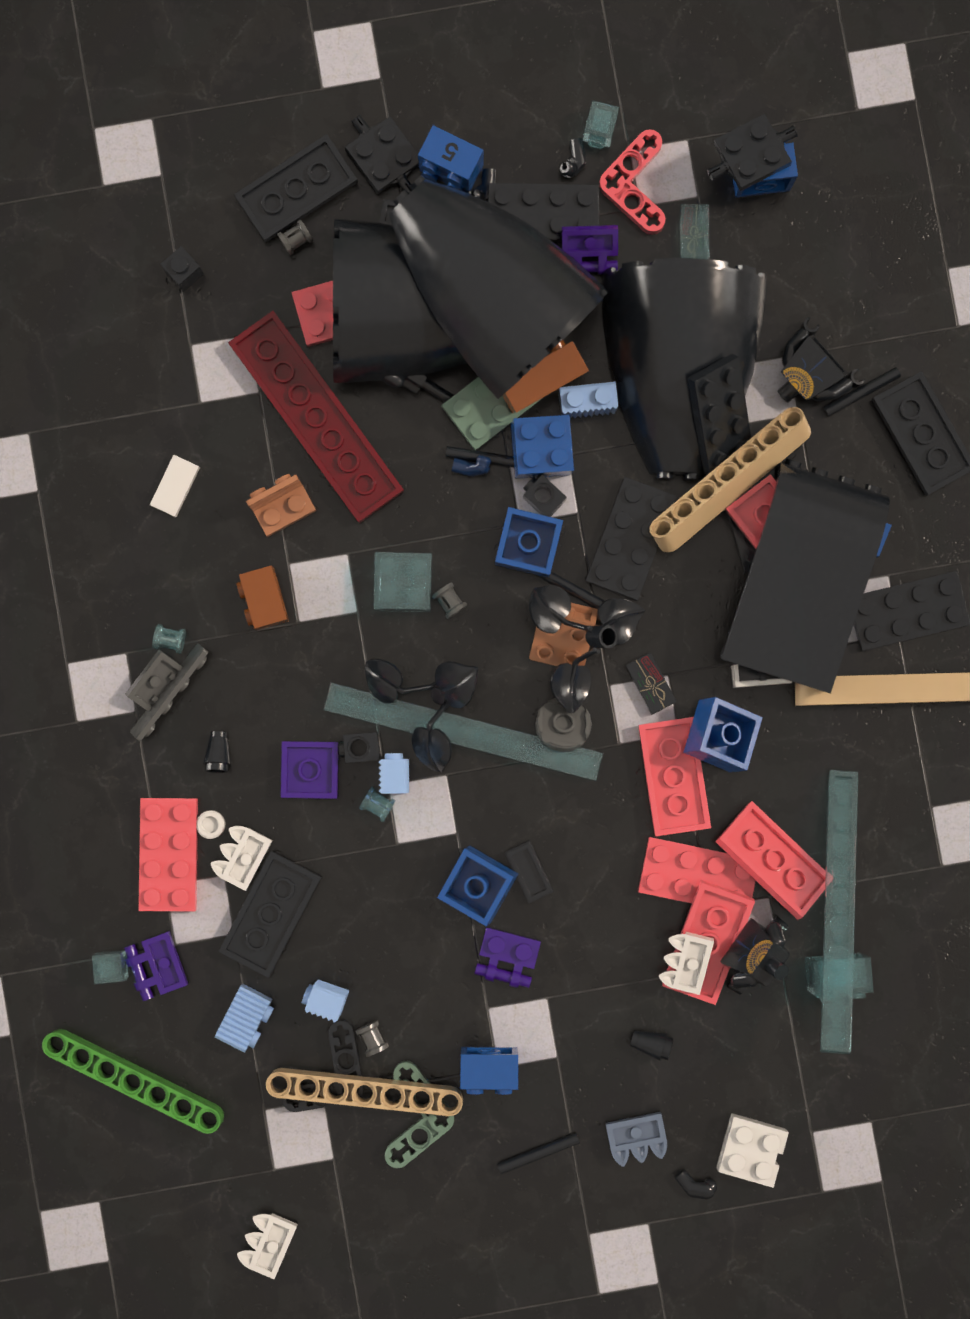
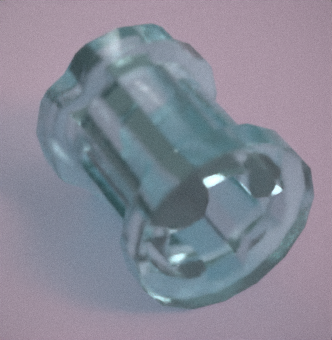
M157 624L152 647L154 649L159 647L173 649L176 653L181 654L185 644L186 629L181 628L178 631L163 628L162 624Z
M371 787L359 809H367L379 816L380 821L384 822L396 800L385 798L375 792L374 787Z

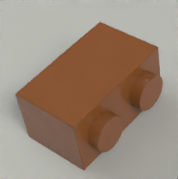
M272 565L239 575L241 582L236 584L240 598H246L248 609H245L244 613L249 626L253 625L255 630H261L289 621L275 569Z

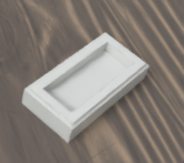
M173 455L150 505L177 517L200 467Z

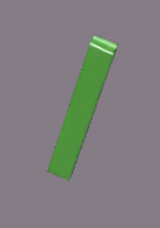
M57 1029L46 1035L43 1039L42 1049L48 1057L202 1133L209 1134L215 1132L223 1122L224 1112L217 1104L67 1030ZM56 1036L62 1039L64 1043L62 1050L53 1048L51 1043L53 1037ZM78 1049H84L88 1052L89 1061L87 1063L78 1060ZM107 1061L113 1064L115 1069L113 1075H106L103 1072V1062ZM129 1074L138 1076L140 1079L139 1087L134 1088L128 1084L127 1077ZM154 1087L164 1089L166 1094L164 1100L154 1098L152 1094ZM178 1100H187L191 1104V1111L187 1113L180 1111L177 1104ZM212 1112L216 1116V1124H206L203 1120V1113Z

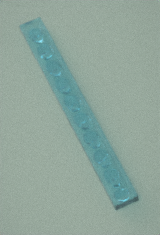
M334 683L330 684L324 707L325 711L413 733L417 727L427 729V723L438 711L399 700L393 703H383L377 700L372 693ZM445 712L433 724V729L436 728L443 731L449 738L450 743L595 781L597 779L603 753L580 747L569 752L555 751L544 745L538 736Z
M830 770L828 777L820 1052L850 1054L852 1043L858 772Z

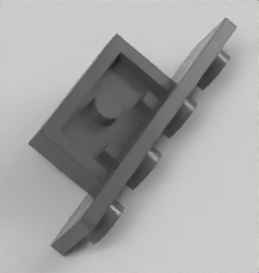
M199 643L195 645L181 665L161 650H158L125 693L128 698L146 710L130 731L138 741L148 737L153 732L155 722L161 714L164 715L169 711L173 698L178 692H182L187 687L190 681L189 677L195 669L199 670L204 665L208 651Z

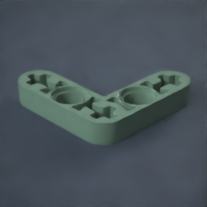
M402 1061L395 1067L393 1073L394 1080L409 1081L407 1078L403 1080L399 1078L401 1075L400 1069L403 1067L405 1070L410 1068L413 1070L411 1077L415 1082L420 1078L423 1081L422 1083L431 1084L417 1065L411 1061ZM415 1093V1095H414V1100H415V1102L418 1103V1104H420V1105H423V1104H421V1103H419V1102L417 1101V1099H416V1093ZM442 1098L443 1104H444L446 1107H449V1105H448V1104L445 1102V1100ZM420 1113L423 1117L387 1146L385 1151L387 1164L393 1168L406 1166L450 1130L454 1123V1116H448L447 1124L444 1125L442 1122L439 1124L435 1123L436 1115ZM416 1129L425 1130L428 1134L427 1141L423 1144L415 1143L412 1140V1132ZM406 1138L409 1146L415 1151L411 1153L410 1148L405 1150L402 1155V1161L398 1158L391 1159L392 1149H402L406 1144L402 1140Z

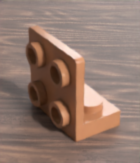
M286 474L275 481V486L268 490L262 487L250 494L251 499L246 501L267 537L316 512L297 475L291 477L290 474Z
M571 603L570 613L565 619L587 626H594L598 609ZM562 623L559 630L553 634L545 633L536 627L529 659L554 666L562 663L572 665L574 659L589 651L590 645L585 638L586 631L566 626ZM586 659L580 662L578 665L585 666Z

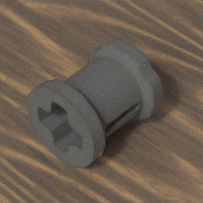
M301 219L297 221L296 226L288 231L277 233L278 238L289 255L294 254L293 250L304 243L313 242V238Z
M452 582L431 596L433 600H438L446 612L445 617L447 619L453 617L467 606V603L462 602L454 591V584Z
M378 1020L355 1030L356 1035H360L366 1049L364 1054L366 1057L379 1053L389 1047L380 1034Z

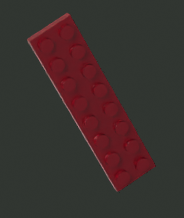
M274 311L268 313L228 342L358 523H361L404 492L402 486Z

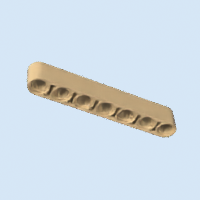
M798 407L784 410L659 515L650 525V533L659 548L664 552L677 550L802 445L811 435V428L803 411Z
M970 673L836 676L831 694L795 683V706L970 701Z
M288 1068L274 1070L266 1081L268 1093L273 1097L442 1116L458 1114L463 1105L461 1091L456 1087ZM276 1076L284 1077L287 1081V1088L280 1090L274 1087L273 1078ZM304 1079L312 1080L316 1085V1090L310 1093L305 1092L301 1087V1081ZM333 1082L341 1083L344 1087V1093L339 1096L333 1095L329 1090V1085ZM362 1085L369 1086L373 1091V1095L367 1099L361 1098L357 1093L358 1087ZM390 1088L398 1089L401 1093V1098L395 1102L389 1101L385 1092ZM424 1091L429 1095L430 1100L428 1103L420 1105L414 1100L415 1093ZM447 1094H452L457 1097L458 1103L456 1106L449 1108L443 1104L442 1098Z

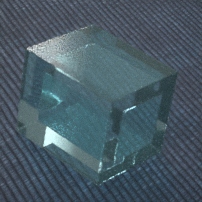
M592 101L583 141H587L588 145L595 148L610 147L619 107Z
M125 950L101 952L92 956L94 984L122 982L129 978Z

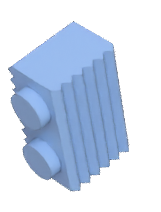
M616 382L560 387L559 402L561 415H570V418L572 416L574 418L579 416L581 418L583 415L585 417L588 415L592 417L594 414L596 416L599 414L603 416L605 413L609 415L610 412L615 414L618 408Z
M386 753L385 759L379 761L381 764L379 767L381 770L379 773L381 776L379 778L381 781L379 792L381 794L409 793V759H403V753Z
M317 980L314 985L309 984L306 988L302 1004L306 1005V1013L311 1012L312 1015L316 1013L317 1017L321 1015L323 1019L327 1017L328 1021L332 1019L333 1022H336L343 1011L349 990Z
M242 984L215 1038L244 1053L248 1047L254 1049L261 1035L257 1031L261 1021L267 1023L274 1010L270 1006L273 999Z

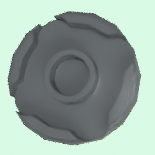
M556 698L549 700L540 708L535 722L536 733L542 743L550 749L559 752L574 751L583 746L590 735L592 726L591 717L587 709L585 710L584 707L580 706L576 712L568 713Z

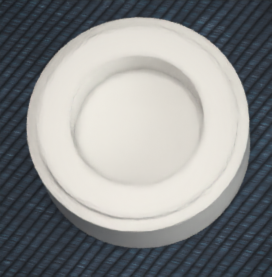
M217 811L203 812L196 822L197 831L204 838H217L224 832L225 819Z

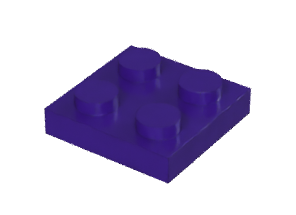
M282 741L281 798L337 799L339 742Z

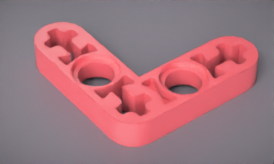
M649 129L643 131L602 174L599 188L602 194L643 232L654 235L663 229L666 219L665 214L631 183L661 150L662 138L660 134L655 130ZM644 139L648 141L654 139L655 148L648 147L642 157L639 152L644 147ZM634 157L638 161V167L632 171L625 169L623 166L625 158ZM615 168H618L622 174L617 181L616 186L618 188H606V179L608 178L612 181L618 175V171L615 170ZM630 195L638 197L640 200L639 207L636 209L627 208L624 203L625 198ZM645 205L648 207L645 213L652 218L655 215L658 217V226L654 224L648 226V218L643 213L640 218L636 216L641 213Z

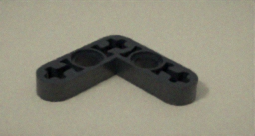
M339 1019L330 1026L328 1031L335 1074H350L356 1071L357 1076H362L354 1027L349 1021ZM339 1025H342L344 1030H349V1034L345 1036V1044L352 1043V1048L344 1047L336 1050L335 1046H341L340 1037L334 1036V1032L338 1030ZM343 1053H349L354 1058V1065L348 1069L342 1068L338 1063V1058ZM314 1082L301 1084L305 1092H307L306 1088H311L310 1092L316 1090ZM333 1082L329 1085L333 1095L339 1096L344 1093V1087L341 1083ZM364 1085L360 1086L359 1089H357V1093L360 1097L363 1094ZM282 1098L283 1106L290 1112H301L339 1105L320 1102L308 1104V1101L300 1100L298 1106H294L293 1101Z

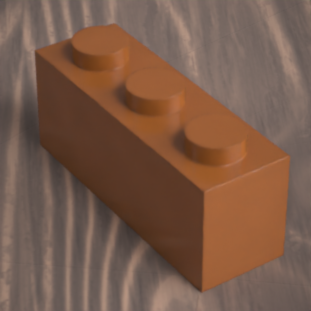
M563 340L560 341L550 351L551 353L534 368H531L512 388L502 395L512 414L519 412L589 371L573 341L567 344Z

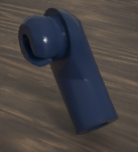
M478 455L476 463L455 458L451 471L470 477L487 474L491 469L489 467L491 459L487 456Z

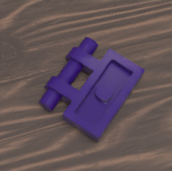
M618 225L562 227V250L573 257L588 272H598V275H602L610 267L616 268L617 271L618 261L607 260V256H618ZM598 256V261H582V257Z
M486 927L479 955L489 957L490 960L488 966L477 963L475 974L484 976L485 980L493 982L496 979L510 983L509 986L518 988L519 985L529 988L532 977L522 975L523 966L534 969L541 941ZM498 960L514 964L513 972L498 969Z
M170 931L142 941L144 953L138 954L135 944L124 948L127 959H125L127 966L131 967L136 980L134 986L136 991H140L143 1001L153 998L150 987L156 984L160 995L188 985ZM142 962H149L153 973L152 977H146Z

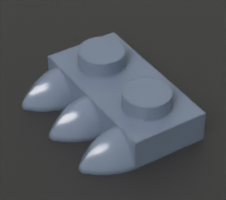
M661 1112L605 1123L612 1156L622 1167L627 1163L629 1149H631L634 1157L641 1163L647 1157L648 1145H650L651 1150L658 1158L662 1159L667 1150V1139Z

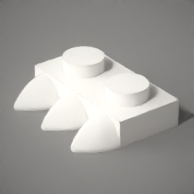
M233 826L229 828V832L238 845L233 843L220 845L222 854L229 862L222 860L211 862V867L221 879L247 891L273 840L250 828Z
M690 932L674 935L668 940L680 952L667 954L664 956V960L676 970L659 974V978L670 988L700 995L714 938Z
M273 1213L271 1215L259 1214L253 1216V1221L263 1233L252 1232L245 1235L248 1244L256 1251L244 1250L238 1252L237 1256L240 1262L248 1269L275 1279L298 1224Z

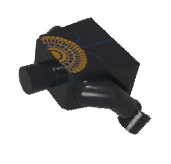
M810 317L804 320L801 329L789 339L783 353L782 365L784 368L781 373L788 381L777 392L787 403L799 393L806 401L811 398L817 402L837 399L852 388H856L865 382V379L860 382L854 380L853 375L859 369H854L847 373L814 335L817 333L820 325L818 324L815 329H809L807 324L811 319Z
M777 915L766 928L750 918L720 961L734 971L727 988L741 995L746 987H755L758 983L768 986L774 978L783 980L787 976L789 969L784 963L789 958V952L784 947L786 943L784 933L788 929V924Z

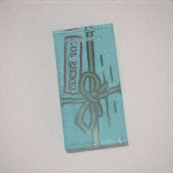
M681 204V258L709 259V204Z

